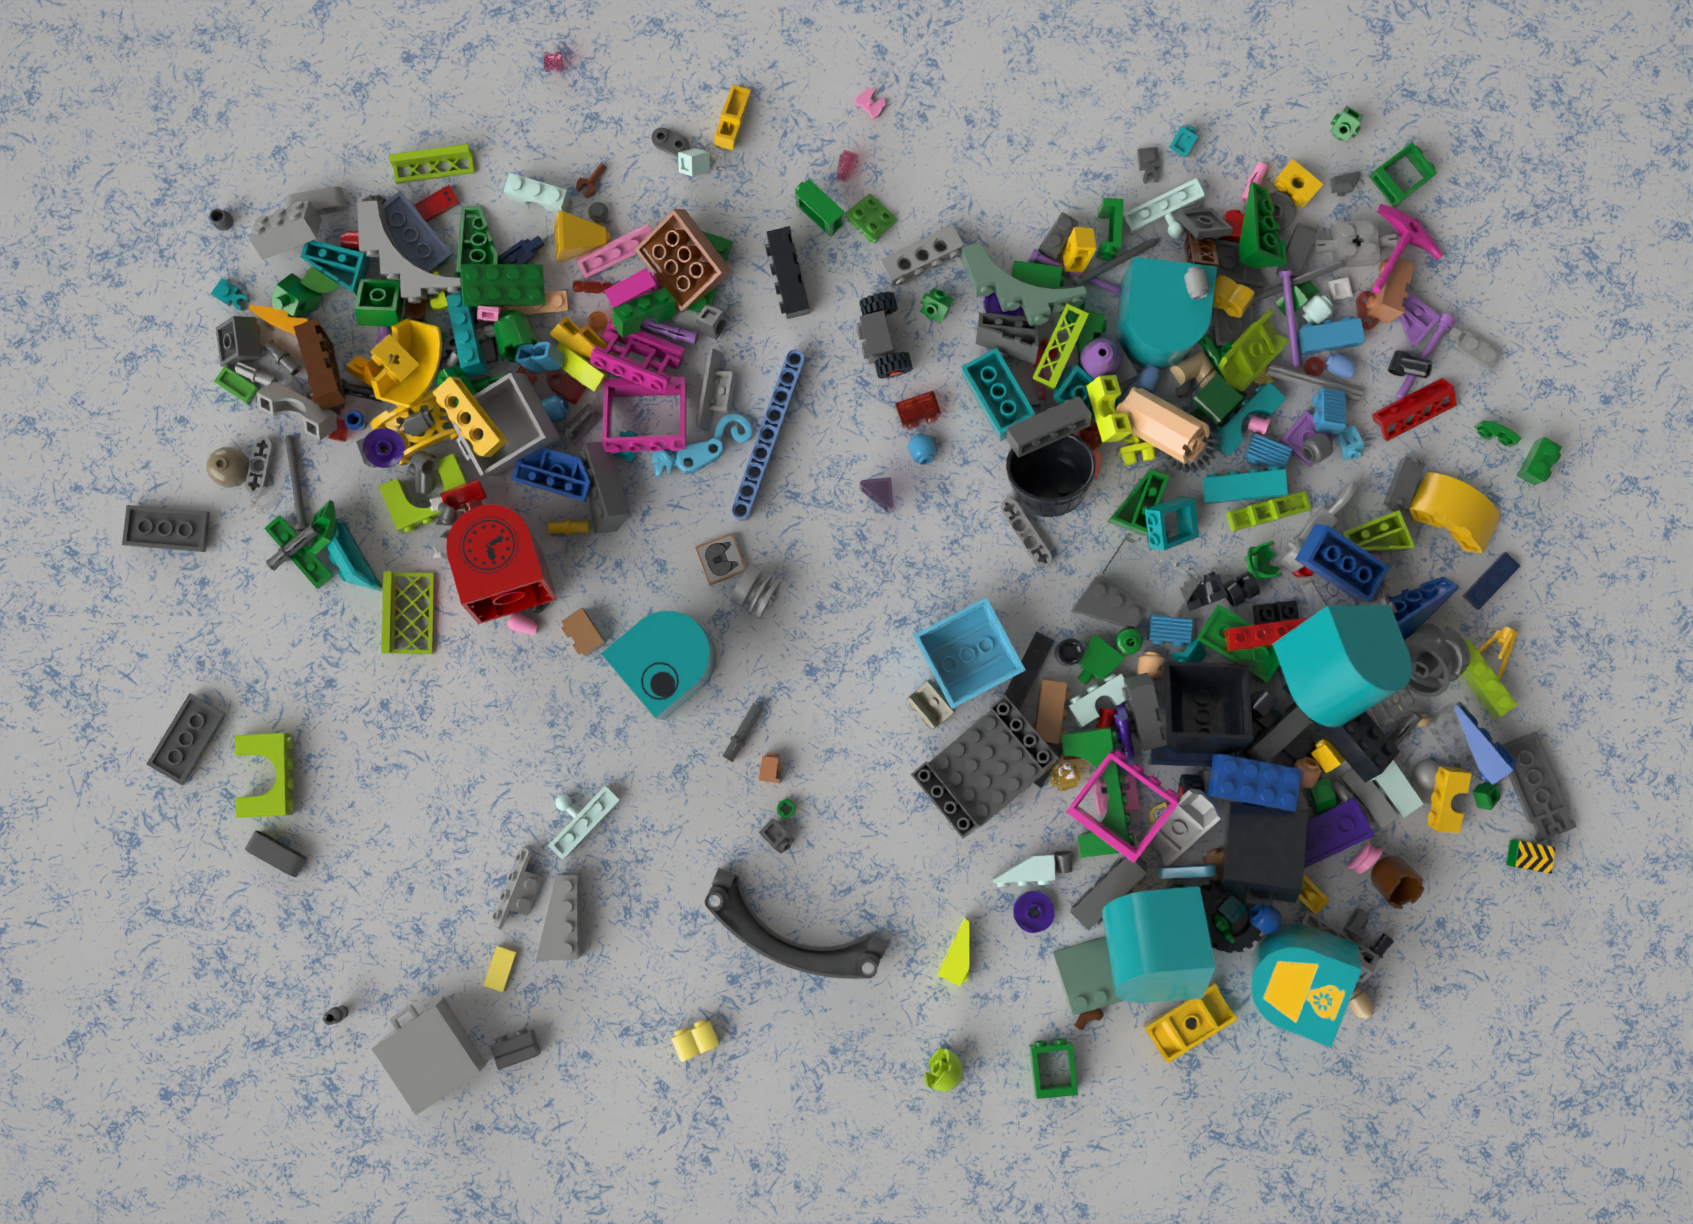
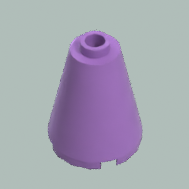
M1094 339L1088 342L1082 350L1080 358L1082 368L1092 378L1113 375L1121 364L1120 349L1109 339ZM1098 353H1104L1105 356H1100Z

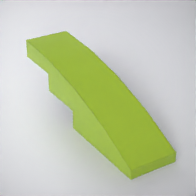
M1303 491L1226 512V517L1231 532L1301 514L1312 509L1307 493Z

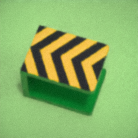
M1510 840L1506 865L1552 874L1556 847Z

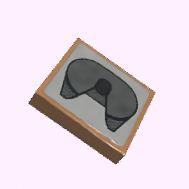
M733 533L695 547L709 585L744 573L747 569Z

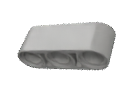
M335 186L289 194L285 197L287 208L297 201L304 202L310 200L319 215L340 212L346 209L342 187Z

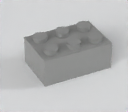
M310 200L304 202L297 201L287 209L280 208L272 215H263L257 218L249 240L262 260L317 239L322 219Z

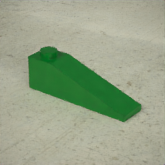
M1254 182L1249 187L1240 236V263L1253 268L1284 266L1287 264L1286 245L1284 240H1280L1278 233L1280 225L1275 223L1272 214L1275 210L1269 190Z
M461 207L456 265L457 278H461V264H498V254L482 207Z

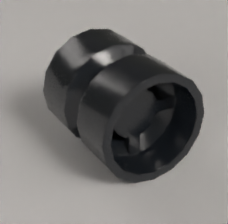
M1248 571L1237 576L1236 581L1232 579L1223 584L1228 595L1226 599L1234 608L1244 603L1245 598L1251 599L1260 594L1256 580Z
M1072 638L1061 641L1054 650L1055 659L1063 666L1077 664L1084 655L1082 644Z

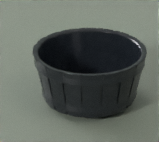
M1074 434L1019 458L1011 448L1006 460L1007 476L1015 498L1027 511L1043 517L1062 516L1078 507L1092 484L1096 469V460L1091 448L1083 439Z

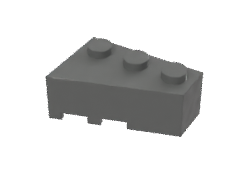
M979 312L976 344L992 350L997 348L1001 353L1035 364L1039 346V325L1030 326L1027 318L1022 316Z
M1096 576L1089 583L1071 612L1126 628H1136L1147 610Z
M1148 673L1123 679L1125 687L1122 688V693L1128 703L1125 705L1128 717H1130V733L1135 734L1144 751L1168 745L1166 738L1161 732L1160 727L1163 726L1162 719L1159 720L1157 696L1154 684Z

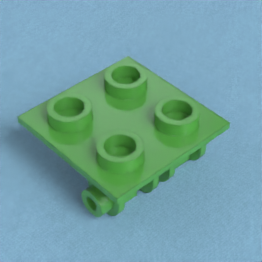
M870 193L845 212V217L848 218L847 221L856 227V230L861 229L860 234L865 233L864 236L868 241L874 244L879 240L880 235L898 222V219Z

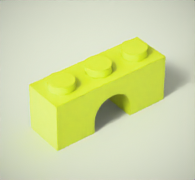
M1116 375L1097 377L1086 387L1102 443L1117 442L1132 433L1127 413H1116L1115 400L1121 395Z

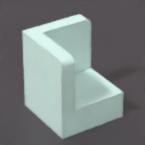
M697 148L678 152L679 172L690 176L709 172V152Z

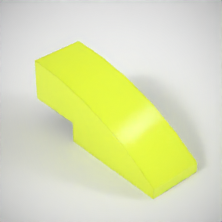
M559 343L557 349L564 354L562 369L592 391H599L604 384V379L609 374L591 365L590 359Z

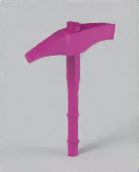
M1381 203L1377 213L1390 222L1399 234L1400 239L1389 261L1384 266L1381 275L1376 280V284L1373 287L1375 293H1380L1383 286L1386 285L1388 277L1394 271L1397 261L1409 243L1429 252L1436 260L1443 256L1439 247L1425 228L1419 224L1417 218L1413 219L1405 213Z

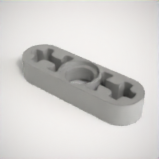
M259 437L253 444L245 488L254 495L263 494L268 483L275 445L267 437ZM265 443L268 445V448L263 450L260 448V445ZM262 453H263V455H265V456H267V457H266V459H265V458H263V457H261V456H258V454L262 455ZM258 461H264L265 468L262 471H256L255 464ZM254 473H255V474H257V475H259V476H262V478L258 477V479H257V477H255V476H253V475H254ZM257 482L260 484V487L255 489L252 487V483L255 484Z

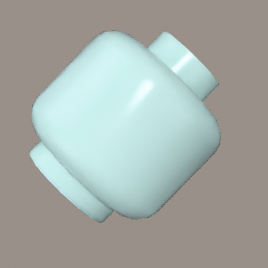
M1315 295L1303 305L1305 314L1302 316L1308 323L1321 325L1323 321H1326L1333 314L1332 308L1334 306L1326 296Z

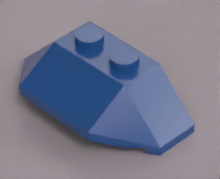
M542 448L525 458L517 460L512 476V481L586 502L591 485L581 458L547 448Z

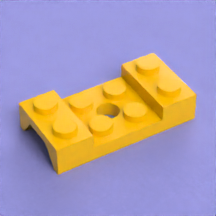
M1212 981L1209 983L1203 998L1185 1000L1165 1014L1158 1015L1148 1021L1143 1027L1164 1061L1168 1064L1229 1026L1238 1018L1225 1002L1216 983ZM1190 1017L1196 1019V1026L1192 1029L1187 1028L1185 1024L1186 1020Z

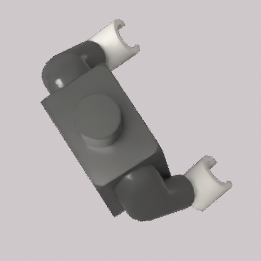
M441 497L429 499L432 504L430 506L431 511L439 510L442 513L435 526L437 546H433L435 551L433 558L448 559L446 550L448 534L455 521L464 514V511H456L444 503Z

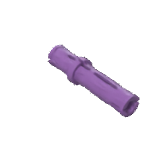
M646 318L640 325L641 329L673 338V341L680 340L695 345L698 339L697 332L682 329V326L679 325L672 326L662 322L657 324L655 320Z

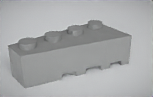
M559 874L556 876L536 960H577L581 957V874Z

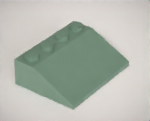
M1106 936L1053 952L1068 1007L1073 1016L1124 1001L1115 994Z

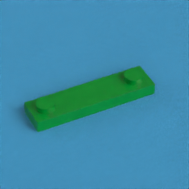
M281 515L264 528L280 547L287 545L298 535ZM307 544L296 552L291 559L316 589H320L334 576L315 554L309 552Z

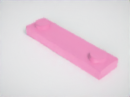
M646 224L576 258L584 277L587 278L637 254L634 249L651 233L649 225Z

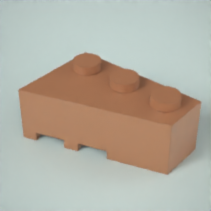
M1390 257L1381 262L1378 271H1380L1379 276ZM1399 258L1394 271L1391 272L1381 292H1373L1372 296L1368 299L1366 304L1368 308L1367 316L1388 324L1405 312L1402 302L1403 299L1406 300L1408 297L1405 289L1411 282L1413 263Z

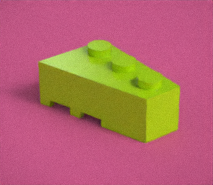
M1400 510L1340 533L1369 553L1408 551L1415 548Z

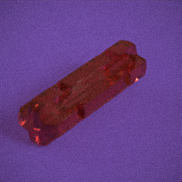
M575 280L573 282L574 292L581 293L585 291V293L601 294V292L604 293V290L612 287L610 282H603V284L596 281H584L583 283L582 281Z

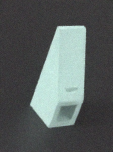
M1031 855L992 878V882L997 883V887L1009 886V882H1017L1018 886L1030 885V881H1038V885L1051 884L1050 881L1056 880L1054 855Z

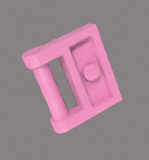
M1127 773L1124 778L1125 784L1128 783L1129 789L1123 790V793L1126 792L1128 797V805H1125L1126 811L1140 809L1135 776ZM1099 778L1093 786L1098 815H1105L1108 809V793L1102 794L1101 788L1107 786L1104 779L1100 780Z

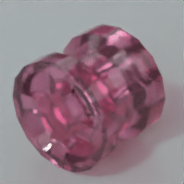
M544 52L545 72H551L552 70L562 72L563 59L561 52H556L555 54Z

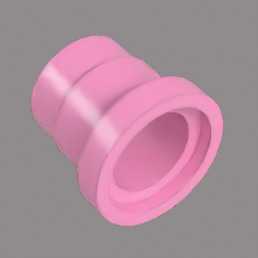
M1253 415L1247 429L1265 436L1271 419H1264Z

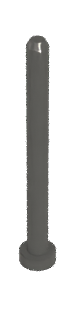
M1151 238L1081 276H1072L1071 282L1073 286H1083V283L1155 246L1157 240Z
M1338 260L1291 279V286L1300 285L1345 266L1344 260ZM1283 283L1254 294L1253 306L1258 305V301L1284 291Z
M288 435L285 438L298 522L295 525V530L303 531L310 524L306 523L294 438Z

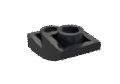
M1297 600L1252 606L1255 625L1299 619Z

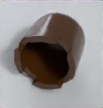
M1387 856L1380 859L1371 870V881L1374 887L1393 908L1402 909L1404 908L1402 905L1409 902L1414 904L1424 891L1422 886L1423 878L1397 856Z

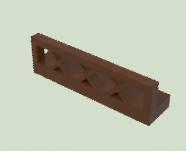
M1187 231L1184 244L1187 263L1215 266L1218 270L1219 262L1214 237L1200 240L1194 238Z

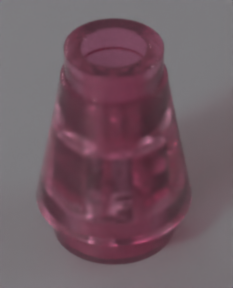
M843 150V153L840 154L836 173L838 180L847 182L858 163L857 154L847 150Z

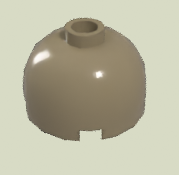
M222 447L215 450L209 456L206 470L209 477L218 485L225 488L240 486L246 481L249 460L243 452L235 448Z

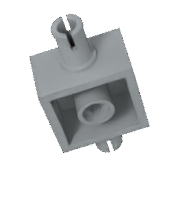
M1376 219L1337 222L1330 229V240L1314 241V248L1317 247L1314 251L1315 253L1332 252L1333 262L1344 260L1345 266L1342 268L1372 266L1381 259L1380 248L1395 247L1398 240H1394V238H1397L1396 234L1379 235Z

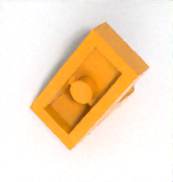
M357 355L346 365V372L372 386L371 380L383 370L384 366H378L372 359L368 361Z

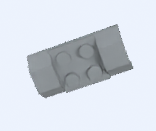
M1189 789L1179 798L1181 800L1149 843L1161 854L1164 865L1167 867L1222 818L1217 804L1201 790ZM1160 816L1137 837L1136 840L1138 842H1142Z

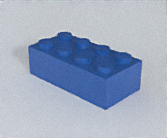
M1314 524L1295 558L1297 562L1356 601L1368 603L1373 599L1390 568L1330 526Z
M1213 754L1207 796L1296 812L1302 770L1223 754Z

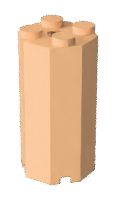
M1133 387L1128 397L1119 403L1116 408V413H1127L1134 435L1184 464L1188 463L1187 460L1194 461L1205 447L1206 443L1203 442L1204 436L1208 438L1210 434L1208 424L1143 388Z

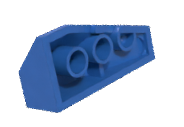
M1443 576L1420 584V588L1411 591L1405 589L1401 591V594L1389 597L1390 602L1392 601L1396 607L1397 613L1394 615L1403 639L1405 640L1423 625L1459 589V585Z

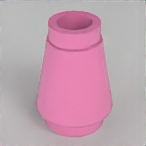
M521 612L512 613L507 624L511 630L535 635L539 625Z

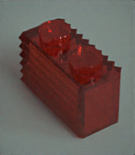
M934 391L895 403V409L902 429L912 430L919 427V424L926 421L927 424L937 421L938 417L941 416Z

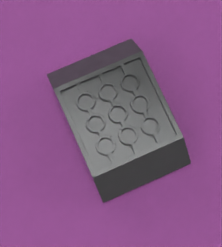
M1004 695L990 707V711L934 759L923 763L911 776L961 838L964 839L982 827L1043 776L1059 758L1009 698Z

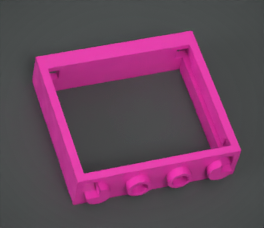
M685 376L671 377L665 394L636 384L628 379H604L602 443L605 452H657L660 450L679 451L686 449L687 384ZM680 395L679 435L612 438L613 397Z
M1111 750L1067 809L1066 813L1135 863L1181 800L1175 791L1170 788L1166 790L1162 787L1161 781L1152 775L1149 777L1143 773L1144 769L1136 763L1132 765L1126 760L1127 757L1122 752ZM1112 760L1170 802L1169 806L1137 848H1134L1079 807V804Z

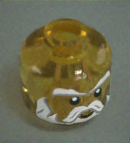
M1069 762L1052 767V775H1049L1052 787L1056 786L1060 792L1076 788L1078 781H1081L1076 765L1072 766Z

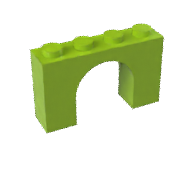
M450 454L437 460L438 471L444 484V491L468 483L461 463L455 454ZM398 478L378 486L396 529L401 533L408 534L415 531L419 525L423 524L426 526L435 522V518L440 517L442 514L439 510L431 511L430 507H415L407 494L403 482ZM471 504V505H468V506H466V507H463V508H461V509L468 508V507L472 506V504Z
M290 733L234 735L235 756L261 755L268 758L276 769V781L269 792L261 796L236 797V818L292 815L295 806L291 790L294 789V780L291 778L294 761L291 758L293 739L290 737Z

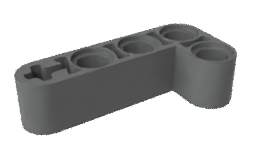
M1295 702L1285 710L1286 714L1248 748L1246 754L1252 760L1268 763L1312 722Z

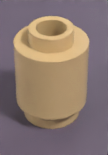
M1359 986L1355 987L1349 1006L1358 1018L1363 1017V1019H1367L1375 1013L1373 1011L1375 1005L1364 990H1361Z

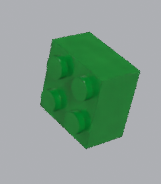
M360 279L354 308L358 326L391 327L400 322L404 298L401 297L400 280Z

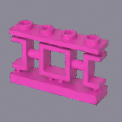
M610 319L603 338L609 344L606 349L595 346L591 352L590 364L665 394L667 386L670 384L671 375L664 372L668 366L678 370L684 359L685 348L641 330L622 338L612 325V319ZM619 342L626 346L623 348L618 346L617 343ZM632 351L647 358L641 364L627 357ZM611 353H616L620 355V357L616 358L614 356H611ZM657 357L659 359H662L663 362L660 363L658 361H655L654 358ZM651 367L658 371L657 373H654L649 371L648 368Z

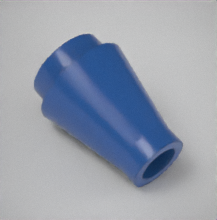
M351 410L345 415L344 422L349 429L364 430L366 428L367 422L360 411Z

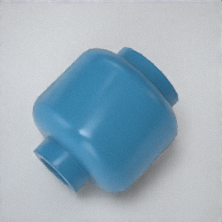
M553 395L541 400L552 423L566 419L570 409L564 397Z
M922 433L916 434L908 444V449L914 462L925 465L935 459L937 449L931 436L923 435Z

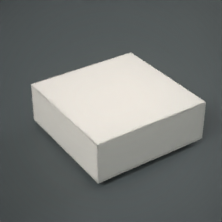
M1348 277L1332 280L1327 283L1332 302L1353 297Z

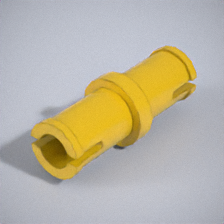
M567 519L566 521L548 522L549 534L566 533L567 535H572L573 533H590L591 531L589 520L572 521V519Z

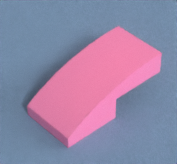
M478 305V322L494 324L495 321H498V307Z

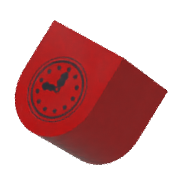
M481 505L468 510L455 521L447 538V557L461 605L478 624L557 600L542 549L524 520L516 512L500 505Z

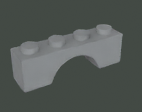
M275 381L257 391L259 409L272 416L293 414L302 417L304 433L318 440H322L337 430L335 412L329 409L322 410L312 400Z

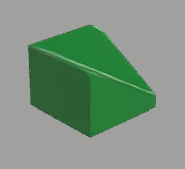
M1482 780L1473 790L1476 805L1480 809L1492 810L1501 799L1497 783L1492 785L1489 781L1485 782Z

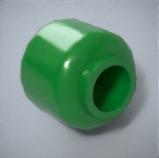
M1123 628L1116 634L1115 645L1122 653L1131 655L1137 653L1142 648V636L1134 628Z

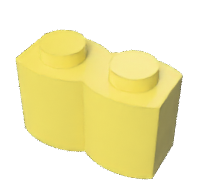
M702 1019L695 1022V1027L687 1030L686 1027H683L674 1032L675 1036L672 1037V1041L681 1062L720 1045L711 1020L706 1021Z

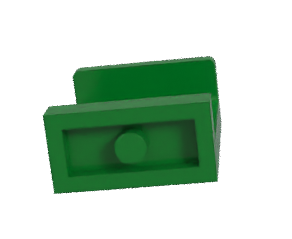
M1103 198L1098 209L1097 218L1109 219L1108 242H1101L1096 251V257H1100L1102 260L1115 258L1121 248L1124 199Z

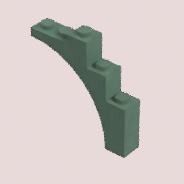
M981 242L961 247V260L976 298L996 293L1003 312L1013 311L1022 307L1030 326L1046 323L1050 319V313L1061 312L1066 304L1073 307L1085 304L1087 292L1084 286L1069 289L1036 287L1021 282L1000 269L987 255Z

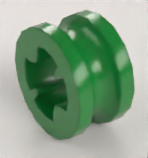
M782 800L777 805V812L781 817L789 818L795 812V805L790 800ZM783 803H788V806H792V811H789L790 814L785 815L784 811L780 810V807L784 806Z

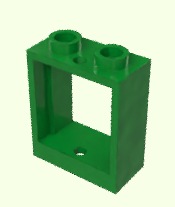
M1412 142L1377 168L1369 178L1390 204L1395 207L1430 181L1437 172L1435 171V166L1423 156L1422 150ZM1406 156L1423 179L1403 193L1387 174L1386 170Z
M810 179L805 183L801 182L796 187V206L828 236L832 237L844 224V210Z
M1066 1038L1055 1039L1054 1043H1046L1045 1040L1034 1041V1045H1029L1034 1096L1036 1099L1078 1095L1073 1044L1071 1041H1067ZM1067 1050L1070 1083L1040 1086L1037 1053Z

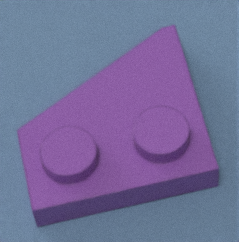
M1409 291L1407 299H1403L1402 302L1405 312L1398 318L1410 345L1414 348L1440 316Z

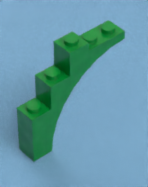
M1014 260L1011 274L1013 278L1036 287L1069 289L1060 287L1063 286L1065 274H1061L1062 267ZM1082 304L1081 306L1076 308L1080 310L1084 309L1085 304ZM1068 310L1065 316L1068 325L1075 323L1079 314ZM1084 311L1089 313L1076 341L1078 366L1082 370L1084 369L1082 368L1080 358L1083 348L1088 342L1095 339L1093 337L1099 338L1102 332L1106 331L1107 320H1104L1105 313Z

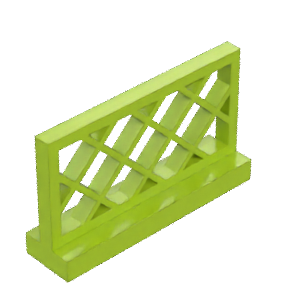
M383 571L382 654H432L434 573ZM397 577H406L411 583L402 591L397 586ZM409 577L417 578L414 581H412ZM421 577L430 578L429 586L424 591L415 584ZM412 585L421 592L413 601L405 594ZM396 589L400 592V594H398L397 596ZM402 595L410 602L403 611L396 606V600ZM424 595L429 600V606L422 612L414 603ZM412 605L421 613L413 621L404 614ZM428 610H429V618L425 615V613H426ZM401 615L410 622L402 631L396 627V620ZM421 616H424L429 621L428 627L423 632L414 624ZM413 625L420 634L411 642L403 633ZM395 629L399 632V634L396 637ZM401 635L410 643L404 649H395V641ZM422 635L428 641V650H419L414 645ZM413 646L416 650H409L408 648Z

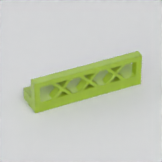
M468 144L388 154L389 162L393 166L396 184L475 174L473 153ZM468 159V169H460L456 166L460 160ZM442 162H447L451 165L445 172L437 169ZM421 165H428L431 168L427 174L421 175L417 172ZM407 167L411 170L407 177H399V168Z
M1066 304L1033 375V380L1046 385L1051 390L1055 389L1089 313ZM1068 310L1079 314L1075 323L1069 325L1065 318ZM1067 329L1069 335L1067 341L1059 344L1057 338L1058 331ZM1054 340H1055L1057 345L1052 346V344H1053V342H1054ZM1058 347L1060 352L1059 359L1051 362L1048 353L1050 350ZM1047 366L1050 367L1052 372L1048 381L1038 377L1041 369Z

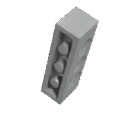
M952 224L881 259V267L891 286L895 284L899 286L908 281L907 278L913 275L915 277L925 273V269L931 266L933 268L943 264V260L949 257L950 259L961 255V247L964 245ZM937 245H943L945 246L946 250L943 252H939L936 250L935 247ZM924 253L928 256V259L922 261L918 258V255ZM907 262L911 267L909 269H902L900 264Z

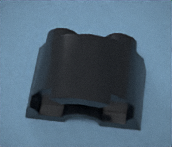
M1215 571L1204 575V580L1197 582L1196 579L1184 583L1185 587L1181 588V592L1189 611L1228 597L1220 575H1216Z

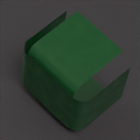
M1212 369L1190 391L1189 398L1217 426L1222 427L1220 424L1246 397L1235 387L1228 384L1222 375L1217 373L1192 398L1193 392L1215 370ZM1248 403L1226 426H1229L1250 403Z

